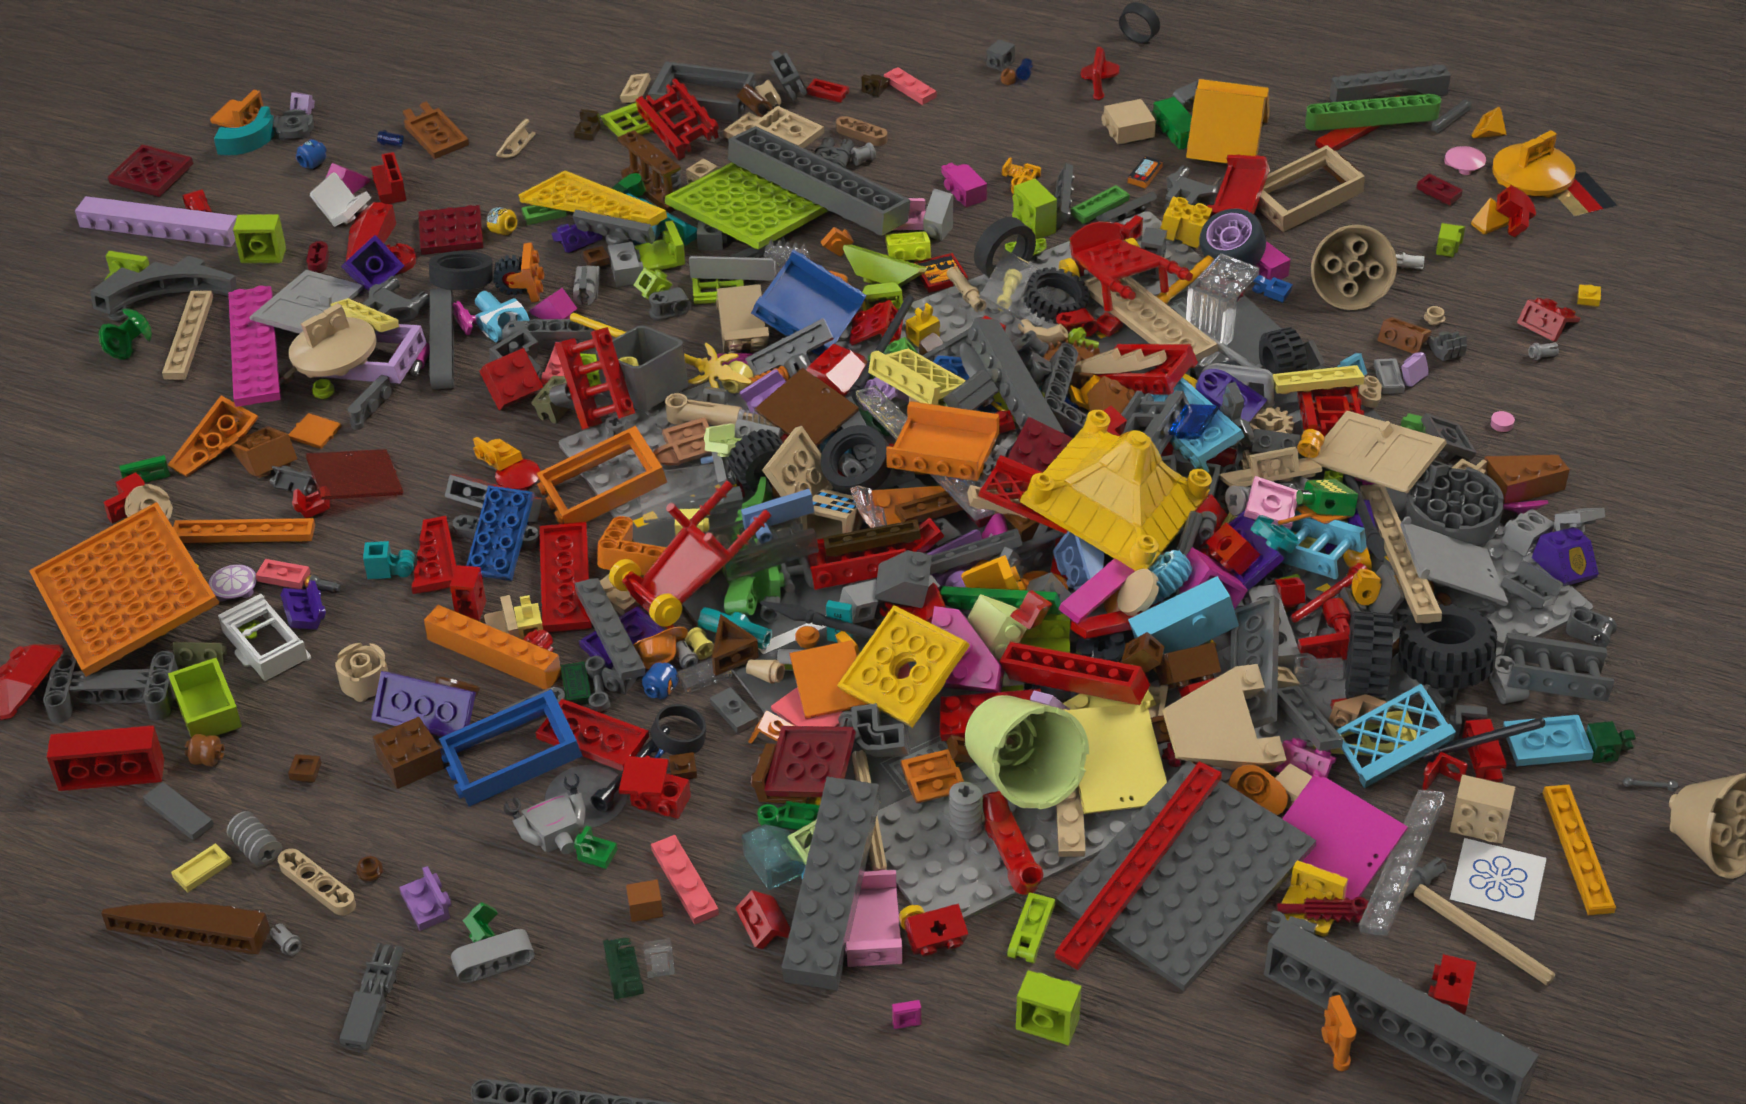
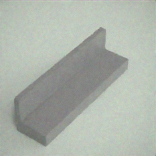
M689 257L690 278L775 279L776 261L772 258Z

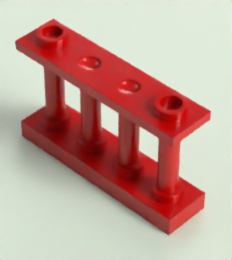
M608 327L592 331L593 339L578 344L575 338L555 343L582 430L601 424L600 417L616 412L618 419L635 414L633 402L630 398ZM596 347L600 360L583 365L580 352ZM603 369L607 382L590 387L587 374ZM610 391L614 404L597 408L593 395Z
M823 538L805 542L809 563L812 566L810 569L815 590L877 578L880 563L906 551L905 548L897 550L896 544H892L886 548L876 547L864 552L855 551L845 553L839 557H827Z

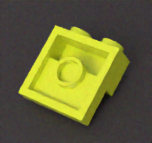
M926 231L885 234L888 256L903 261L914 260V262L931 258V245Z

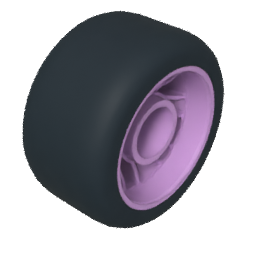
M1227 209L1216 213L1206 221L1199 237L1204 257L1208 255L1213 257L1216 265L1212 269L1223 274L1232 275L1248 271L1262 259L1266 249V238L1259 220L1255 215L1243 209Z

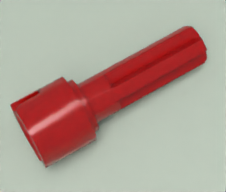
M1342 598L1329 599L1322 605V611L1328 626L1334 628L1336 633L1347 632L1349 637L1350 627L1348 623L1351 620V616L1346 603H1344Z

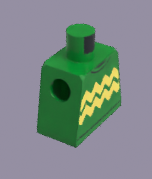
M1336 479L1308 480L1305 483L1304 490H1298L1296 493L1298 504H1304L1318 514L1354 516L1358 493Z

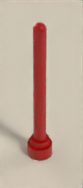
M1356 563L1350 567L1345 578L1293 613L1290 617L1291 621L1297 623L1308 616L1326 601L1339 594L1343 587L1352 585L1353 576L1358 573L1359 569L1368 570V568L1362 563Z

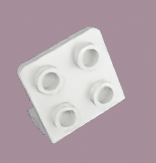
M336 173L330 174L310 193V197L334 227L343 222L345 224L350 223L355 219L354 214L364 210L367 207L366 202L371 199L367 191L354 197Z

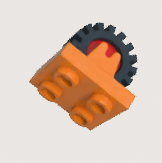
M532 242L523 244V254L519 259H516V255H512V258L507 255L505 260L500 258L499 262L495 264L493 276L496 288L500 287L502 293L506 290L508 295H510V292H513V295H517L518 291L520 294H523L524 290L528 291L531 303L540 301V293L543 292L541 280L544 279L543 267H539L538 264L539 254L537 250L534 251Z

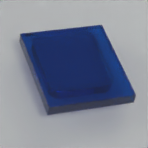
M1186 404L1168 430L1169 435H1175L1177 439L1196 440L1200 438L1218 411V406Z

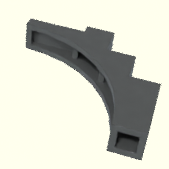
M188 255L173 267L153 262L140 273L120 268L91 290L92 306L95 310L111 315L120 308L135 301L166 293L212 291L215 294L229 296L228 292H233L237 289L236 276L206 267L204 260Z

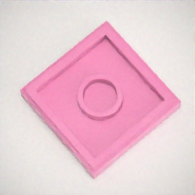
M1255 476L1244 516L1256 520L1259 515H1264L1274 520L1272 524L1280 526L1278 525L1279 520L1294 517L1297 507L1296 493L1298 490ZM1293 522L1283 525L1290 530Z

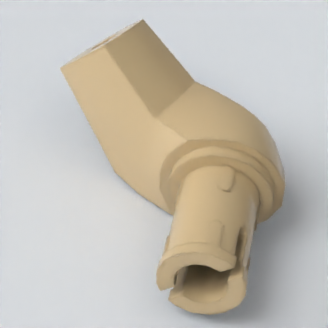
M1028 319L1020 321L1024 327L1020 323L1018 324V329L1024 335L1028 331L1033 330L1036 333V337L1048 345L1051 342L1055 346L1058 340L1062 342L1068 338V331L1062 324L1048 329L1034 327Z

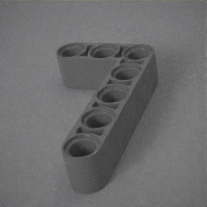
M1062 343L1050 359L1052 371L1044 377L1040 392L1059 422L1064 434L1074 438L1083 428L1087 415L1064 402L1078 352L1071 344Z

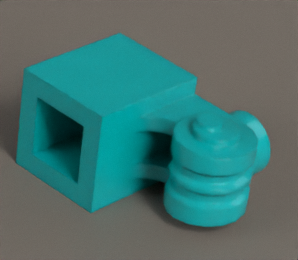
M389 541L365 542L363 561L367 579L391 578V575L408 577L414 570L415 555L412 551L404 549L399 551L397 556L391 553Z

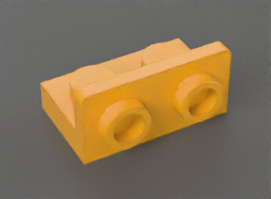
M478 437L473 438L475 445L473 450L476 457L499 471L523 460L521 451L501 439H493L487 443Z

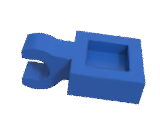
M1257 275L1253 282L1258 284L1254 285L1252 291L1255 293L1264 292V296L1284 302L1292 291L1293 284L1275 277L1272 280H1268L1261 275Z

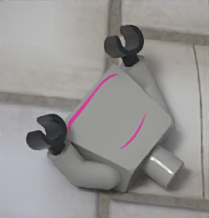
M574 774L575 785H569L566 776L564 778V787L571 794L569 796L567 792L521 810V814L519 812L521 802L518 798L514 797L512 799L516 809H510L507 802L504 804L503 810L507 815L513 816L514 820L512 822L522 840L535 846H540L545 852L559 848L563 854H569L575 849L574 841L579 834V829L584 825L586 814L581 792L578 793L577 790L580 782L577 774Z

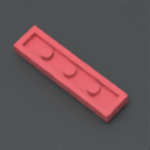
M676 835L652 843L651 849L694 925L719 915L716 903Z

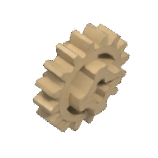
M1272 407L1262 408L1249 423L1252 430L1262 429L1290 434L1294 430L1293 417L1287 416L1288 411L1280 412V407L1276 409Z

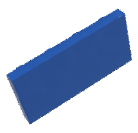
M488 485L466 566L481 567L482 577L512 581L535 496L533 492Z

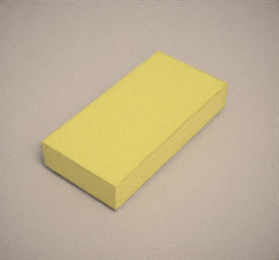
M215 843L171 873L173 878L188 893L231 865L232 861Z

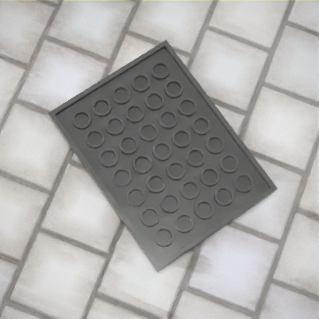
M1188 760L1058 895L1056 898L1057 905L1076 918H1081L1196 766L1194 763ZM1220 780L1104 937L1185 991L1291 875L1296 861L1302 862L1316 847V840Z

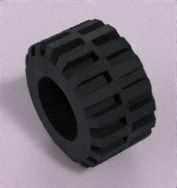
M1287 327L1261 335L1259 340L1260 364L1265 366L1266 370H1269L1272 374L1307 371L1305 346L1294 328Z
M759 429L758 432L755 430L751 431L749 435L745 434L740 441H737L735 443L736 446L730 451L729 466L743 487L749 491L757 492L760 477L767 478L762 469L783 444L779 436L775 432L773 433L772 430L765 431L764 429ZM767 478V481H768V483H769V485H770V488H772V484H771V482L769 481V479Z

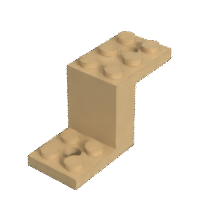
M761 285L717 289L716 305L717 310H719L724 352L742 353L741 351L750 350L751 353H756L767 347L769 338L768 327H765L764 321L751 314L756 301L760 296L762 297Z

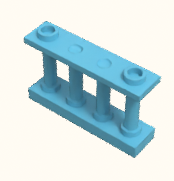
M1296 510L1294 516L1302 515L1303 513ZM1311 517L1294 521L1290 531L1297 533L1298 545L1307 536L1317 540L1308 549L1297 545L1291 554L1284 551L1281 547L1278 551L1284 558L1282 563L1337 579L1339 577L1337 560L1348 549L1362 553L1367 548L1365 528L1338 520L1323 524ZM1327 543L1337 545L1329 555L1319 552Z

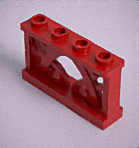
M1117 344L1115 348H1118L1121 356L1139 349L1142 350L1144 357L1165 350L1167 359L1162 364L1152 366L1155 369L1146 373H1132L1129 371L1094 375L1101 378L1106 376L1111 380L1118 381L1129 390L1142 391L1143 394L1169 395L1174 392L1173 388L1188 369L1194 368L1198 361L1191 344Z

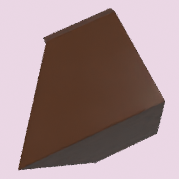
M721 614L712 652L713 674L715 676L746 664L750 659L755 660L758 658V640Z

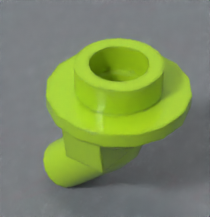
M1082 327L1073 329L1068 335V342L1071 345L1074 344L1076 339L1079 347L1084 340L1086 348L1090 344H1093L1094 349L1099 346V342L1085 339L1086 332Z

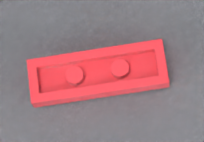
M899 67L884 74L885 78H889V85L921 105L937 98L936 90Z

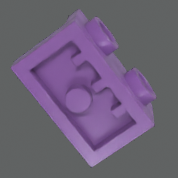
M775 369L741 390L739 393L747 403L751 414L755 411L754 408L776 391L778 387L782 386L786 380Z
M428 866L422 868L423 878L399 887L401 895L420 931L450 919L448 908L452 906L447 892L442 893L440 890L442 885L436 873L432 874Z

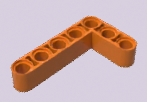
M618 516L612 519L598 541V566L611 570L618 561L630 559L639 566L641 575L644 576L667 547L632 542L633 520L626 516Z

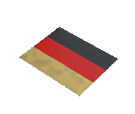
M1587 172L1575 174L1574 181L1568 189L1554 194L1574 216L1618 206Z

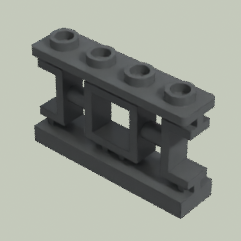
M1137 391L1121 414L1127 419L1123 434L1138 430L1140 427H1147L1143 433L1150 437L1161 455L1191 409L1184 392L1175 391L1174 394H1169L1163 402L1154 401L1151 393H1147L1144 396L1142 391Z

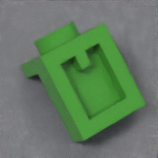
M1408 413L1407 417H1403L1401 420L1402 427L1426 433L1425 426L1420 420L1421 416Z

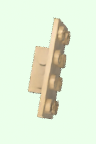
M1290 447L1249 455L1251 468L1220 474V480L1229 487L1233 485L1248 487L1252 485L1255 476L1269 481L1279 480L1280 482H1288L1297 476L1304 478L1313 477L1316 475L1315 473L1322 472V466L1307 457L1298 459L1297 448Z

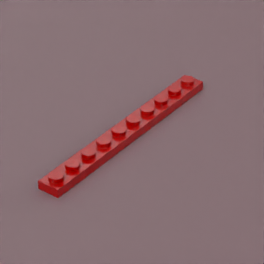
M1200 761L1196 764L1055 951L1056 959L1076 970L1081 968L1222 779V772Z

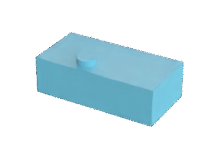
M1218 576L1128 619L1134 638L1148 632L1165 646L1163 654L1199 646L1239 626L1231 597Z

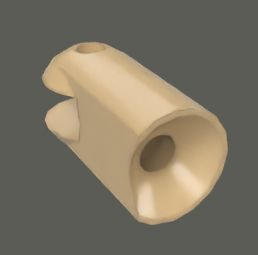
M766 80L764 84L755 87V91L772 106L777 104L780 106L781 98L771 81ZM763 103V105L769 110V106Z

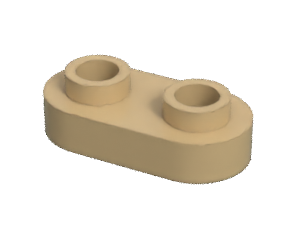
M1367 376L1364 378V384L1358 385V398H1361L1363 406L1370 408L1378 406L1381 399L1382 386L1376 377Z

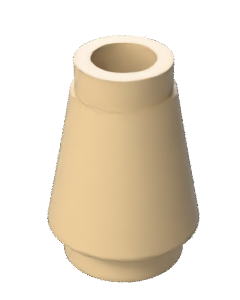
M750 659L746 665V672L774 684L782 681L785 667L779 660Z

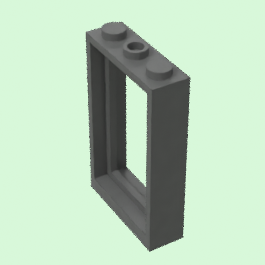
M666 61L648 95L654 101L666 95V85L670 84L671 86L672 80L675 78L680 82L742 89L748 84L754 90L757 86V81L754 80V73ZM677 96L678 100L672 103V105L680 101L681 99ZM695 97L698 105L706 109L710 118L737 121L746 112V105L738 98L735 102Z

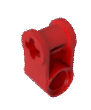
M1085 308L1060 313L1056 317V322L1062 324L1068 333L1075 328L1082 327L1086 332V336H1091L1098 329L1097 321Z

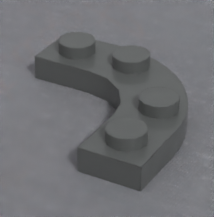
M1040 523L1033 538L1049 532L1053 528ZM1055 539L1020 555L1012 549L1004 547L1000 557L1006 555L1010 566L1016 567L1020 576L1018 581H1021L1024 574L1035 571L1037 567L1043 565L1046 558L1045 554L1048 548L1053 545Z

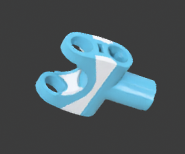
M487 291L480 292L475 298L476 306L482 311L475 316L477 325L494 342L503 340L502 329L508 322L530 320L526 310L515 298L500 303Z

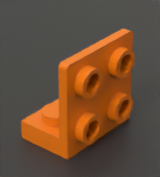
M253 90L242 101L231 99L210 119L211 123L228 128H237L250 124L255 120L261 106H263L261 92Z

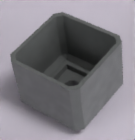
M637 326L612 340L618 359L634 357L638 361L639 366H632L619 360L635 409L645 413L664 402L667 396L680 393L688 387L682 340L647 326ZM596 350V358L597 361H599L600 359ZM603 369L599 370L601 384L607 382ZM610 391L602 393L603 395L612 398Z

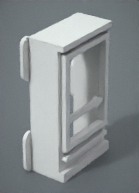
M262 594L218 615L223 633L237 648L234 652L235 656L244 666H252L264 681L303 661L311 659L310 653L305 649L303 640L297 637L268 604ZM261 615L267 620L251 629H246L243 633L237 629V627ZM271 624L287 643L260 656L245 636H250L251 633Z

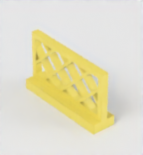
M909 348L887 355L879 351L871 352L868 373L921 403L938 405L939 399H942L966 381Z

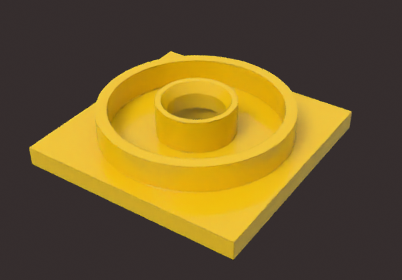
M894 605L837 686L840 690L868 705L877 704L881 712L913 728L932 699L940 692L946 679L970 645L967 641ZM909 662L917 663L910 670L908 677L898 679V673L905 664Z

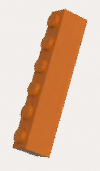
M437 605L424 619L427 639L544 690L551 688L562 675L558 654L441 605Z

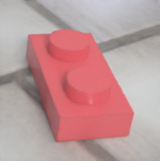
M265 559L256 573L257 582L302 589L306 577L311 573L308 566Z

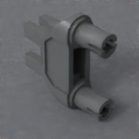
M1181 166L1176 173L1170 174L1166 179L1168 190L1166 200L1169 201L1165 205V209L1169 207L1172 197L1185 198L1189 201L1188 204L1194 206L1197 203L1206 206L1214 205L1223 179L1217 178L1212 185H1206L1188 179L1191 175L1190 168Z
M390 276L385 282L374 284L370 287L369 298L362 304L396 318L399 323H404L414 319L418 315L419 310L430 303V296L428 293L421 291L411 300L405 299L393 293L395 289L400 287V282L396 277Z

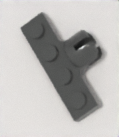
M575 210L573 214V219L578 229L604 235L608 245L632 242V240L653 244L656 238L650 224Z
M822 318L745 359L753 372V376H760L761 373L784 366L789 373V378H791L799 369L804 368L807 370V367L811 364L808 358L810 351L834 340L826 321Z
M1236 382L1227 384L1225 394H1223L1222 406H1220V411L1236 424L1245 436L1237 441L1235 445L1229 446L1234 450H1238L1239 442H1241L1242 446L1247 447L1254 441V432L1249 422L1241 418L1244 399Z

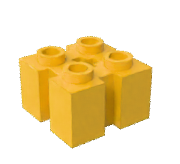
M1172 197L1169 207H1167L1160 229L1167 230V239L1172 241L1178 239L1182 241V244L1198 248L1202 227L1210 218L1212 208L1201 203H1197L1194 206L1188 204L1189 201L1185 198Z

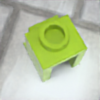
M1442 223L1436 255L1454 257V253H1458L1459 245L1463 243L1465 227Z

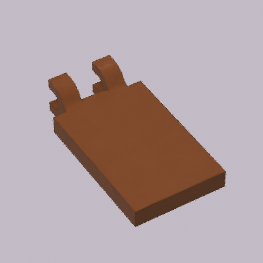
M427 101L420 104V108L423 110L420 116L416 117L410 108L403 110V115L406 117L404 120L405 128L434 159L469 145L468 138L439 108L433 110Z

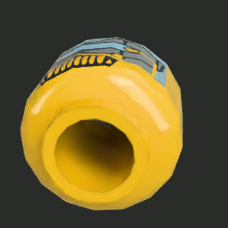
M495 207L488 213L486 222L491 232L509 235L516 229L517 218L512 210Z

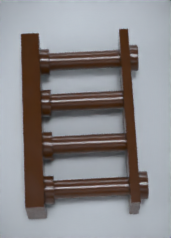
M635 130L617 137L618 141L629 149L630 166L621 170V177L625 178L632 173L640 174L646 188L643 195L668 213L676 211L673 207L665 204V196L673 193L671 174L680 171L681 167ZM637 157L640 158V164H641V166L638 164V158H637ZM649 166L652 168V174L649 173Z

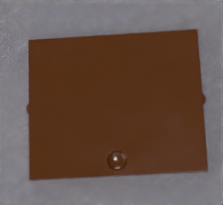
M804 368L800 369L754 408L755 412L774 426L780 428L788 436L796 427L802 426L816 447L859 411L858 406Z

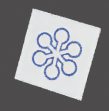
M1464 838L1450 900L1534 920L1546 858Z

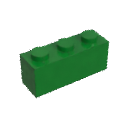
M1175 97L1154 102L1151 114L1162 132L1170 138L1171 142L1179 150L1188 148L1192 120L1190 113Z

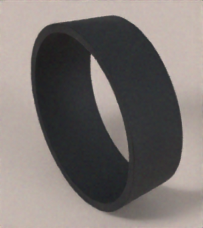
M1132 2L1124 8L1119 18V26L1123 34L1130 40L1137 43H1146L1159 32L1160 20L1157 14L1147 5ZM1133 13L1145 19L1150 27L1151 35H1142L1134 31L1127 23L1125 14Z
M683 704L668 705L658 712L651 727V737L661 750L669 754L696 753L705 743L706 722L701 713L690 706ZM668 716L685 717L695 722L702 732L699 736L690 740L674 739L662 731L659 726V720Z

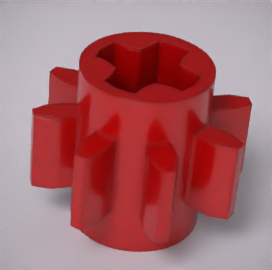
M535 629L533 632H529L523 639L551 652L554 651V648L550 646L553 643V638L545 630L537 631Z

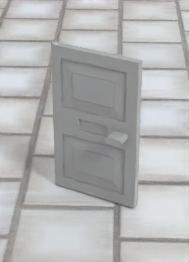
M305 270L249 318L252 321L301 333L303 332L301 323L315 315L321 314L324 310L330 308L334 302L347 298L352 300L363 290V285Z

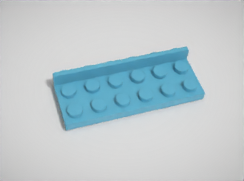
M1182 377L1173 389L1174 392H1184L1191 409L1174 433L1170 443L1175 450H1180L1186 460L1190 459L1195 469L1200 468L1208 473L1210 471L1206 461L1216 457L1218 453L1229 446L1235 445L1237 441L1245 436L1236 424ZM1151 394L1154 401L1164 402L1168 395Z

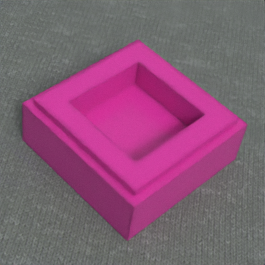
M920 1000L892 1004L894 1029L921 1025Z

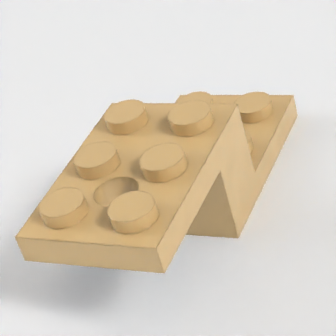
M779 106L762 118L748 112L723 130V136L729 139L757 126L803 149L824 134V126Z

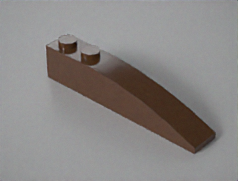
M149 903L107 908L101 912L107 930L255 955L259 954L270 931L266 913L258 910L239 909L233 906L201 903Z

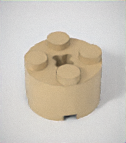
M355 643L345 647L338 654V660L335 663L341 690L358 702H364L369 697L375 696L381 671L388 672L383 650L372 643H369L370 646H362V643Z

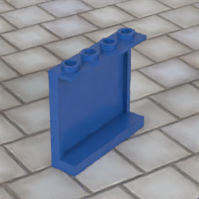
M793 249L785 265L762 297L760 296L756 301L751 314L786 336L824 318L834 340L811 351L820 356L833 343H837L862 306L867 295Z

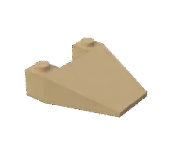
M1258 664L1236 666L1162 710L1176 759L1189 760L1196 763L1200 761L1206 765L1236 770L1244 765H1255L1266 771L1274 770L1287 760L1280 736L1260 739L1256 737L1245 699L1252 698L1265 688Z

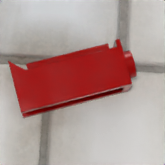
M1491 719L1465 721L1462 739L1493 731L1494 727ZM1498 740L1467 748L1476 778L1492 782H1503L1504 778L1500 769L1506 768L1507 764Z

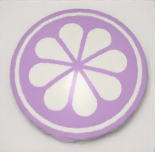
M229 565L219 569L211 576L209 586L218 601L239 597L247 598L254 592L253 588L257 582L256 573L245 565Z

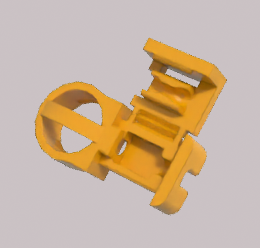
M1009 157L1002 167V176L1007 177L1009 175L1014 177L1011 181V192L1014 194L1015 185L1035 179L1036 176L1041 177V167L1024 164L1023 168L1022 166L1012 164V158Z

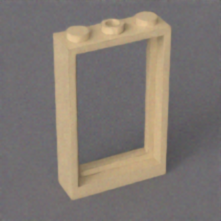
M1327 145L1268 174L1256 208L1282 232H1285L1363 193L1365 177ZM1325 165L1329 166L1346 181L1289 211L1268 194Z

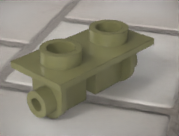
M173 642L176 664L179 666H192L213 658H217L219 665L224 666L223 655L227 654V647L222 646V643Z

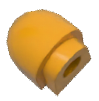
M1367 548L1362 553L1348 549L1343 554L1344 561L1349 568L1356 563H1362L1368 570L1372 571L1371 559Z
M1359 569L1358 573L1354 574L1352 580L1353 596L1361 605L1372 604L1379 595L1381 588L1380 578L1373 571Z

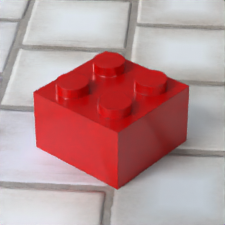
M524 348L485 364L479 371L498 410L536 395L543 388Z

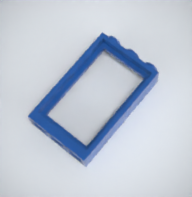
M552 689L439 738L443 747L440 749L444 764L450 763V766L446 767L452 781L457 779L458 783L454 785L459 799L465 797L468 806L582 757L577 740ZM546 714L560 744L472 783L469 782L458 758V752Z

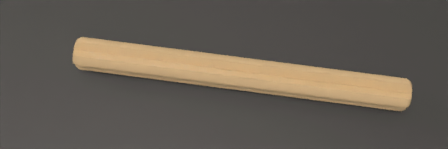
M863 750L854 751L852 753L856 781L871 783L866 753ZM878 816L869 849L872 871L887 870Z
M1420 884L1415 890L1414 896L1543 984L1549 985L1554 979L1555 974L1553 971L1423 884Z

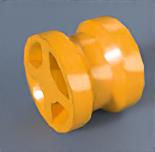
M1307 429L1302 433V440L1299 441L1297 450L1304 457L1316 458L1320 453V447L1324 444L1325 438L1319 431Z

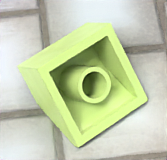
M980 594L967 620L997 661L1000 662L1009 643H1019L1027 628L1010 617L1011 613L1019 608Z

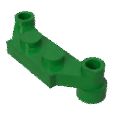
M786 801V805L779 808L771 804L763 805L757 812L761 831L766 835H771L781 827L799 830L817 820L820 805Z

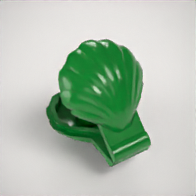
M122 309L129 319L120 326L103 324L98 331L99 343L103 351L113 358L120 360L129 358L131 353H133L132 340L141 333L148 342L151 341L152 333L149 322L142 314L135 310Z

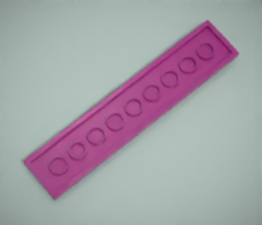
M257 286L253 289H236L233 292H228L235 407L281 400L275 327L252 321L249 318L273 298L271 286Z

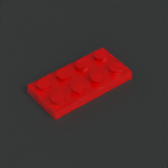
M1041 689L941 697V741H947L951 735L965 738L966 726L972 713L984 701L1001 695L1031 701L1030 698L1033 691L1041 692Z
M561 699L559 702L583 757L622 771L626 756L635 757L649 738V731L564 699ZM546 718L536 731V738L556 746L560 743L548 718Z

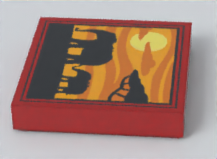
M953 253L914 262L916 265L927 268L926 272L921 274L919 278L929 293L955 286L947 277V271L951 267H958L968 280L967 274Z

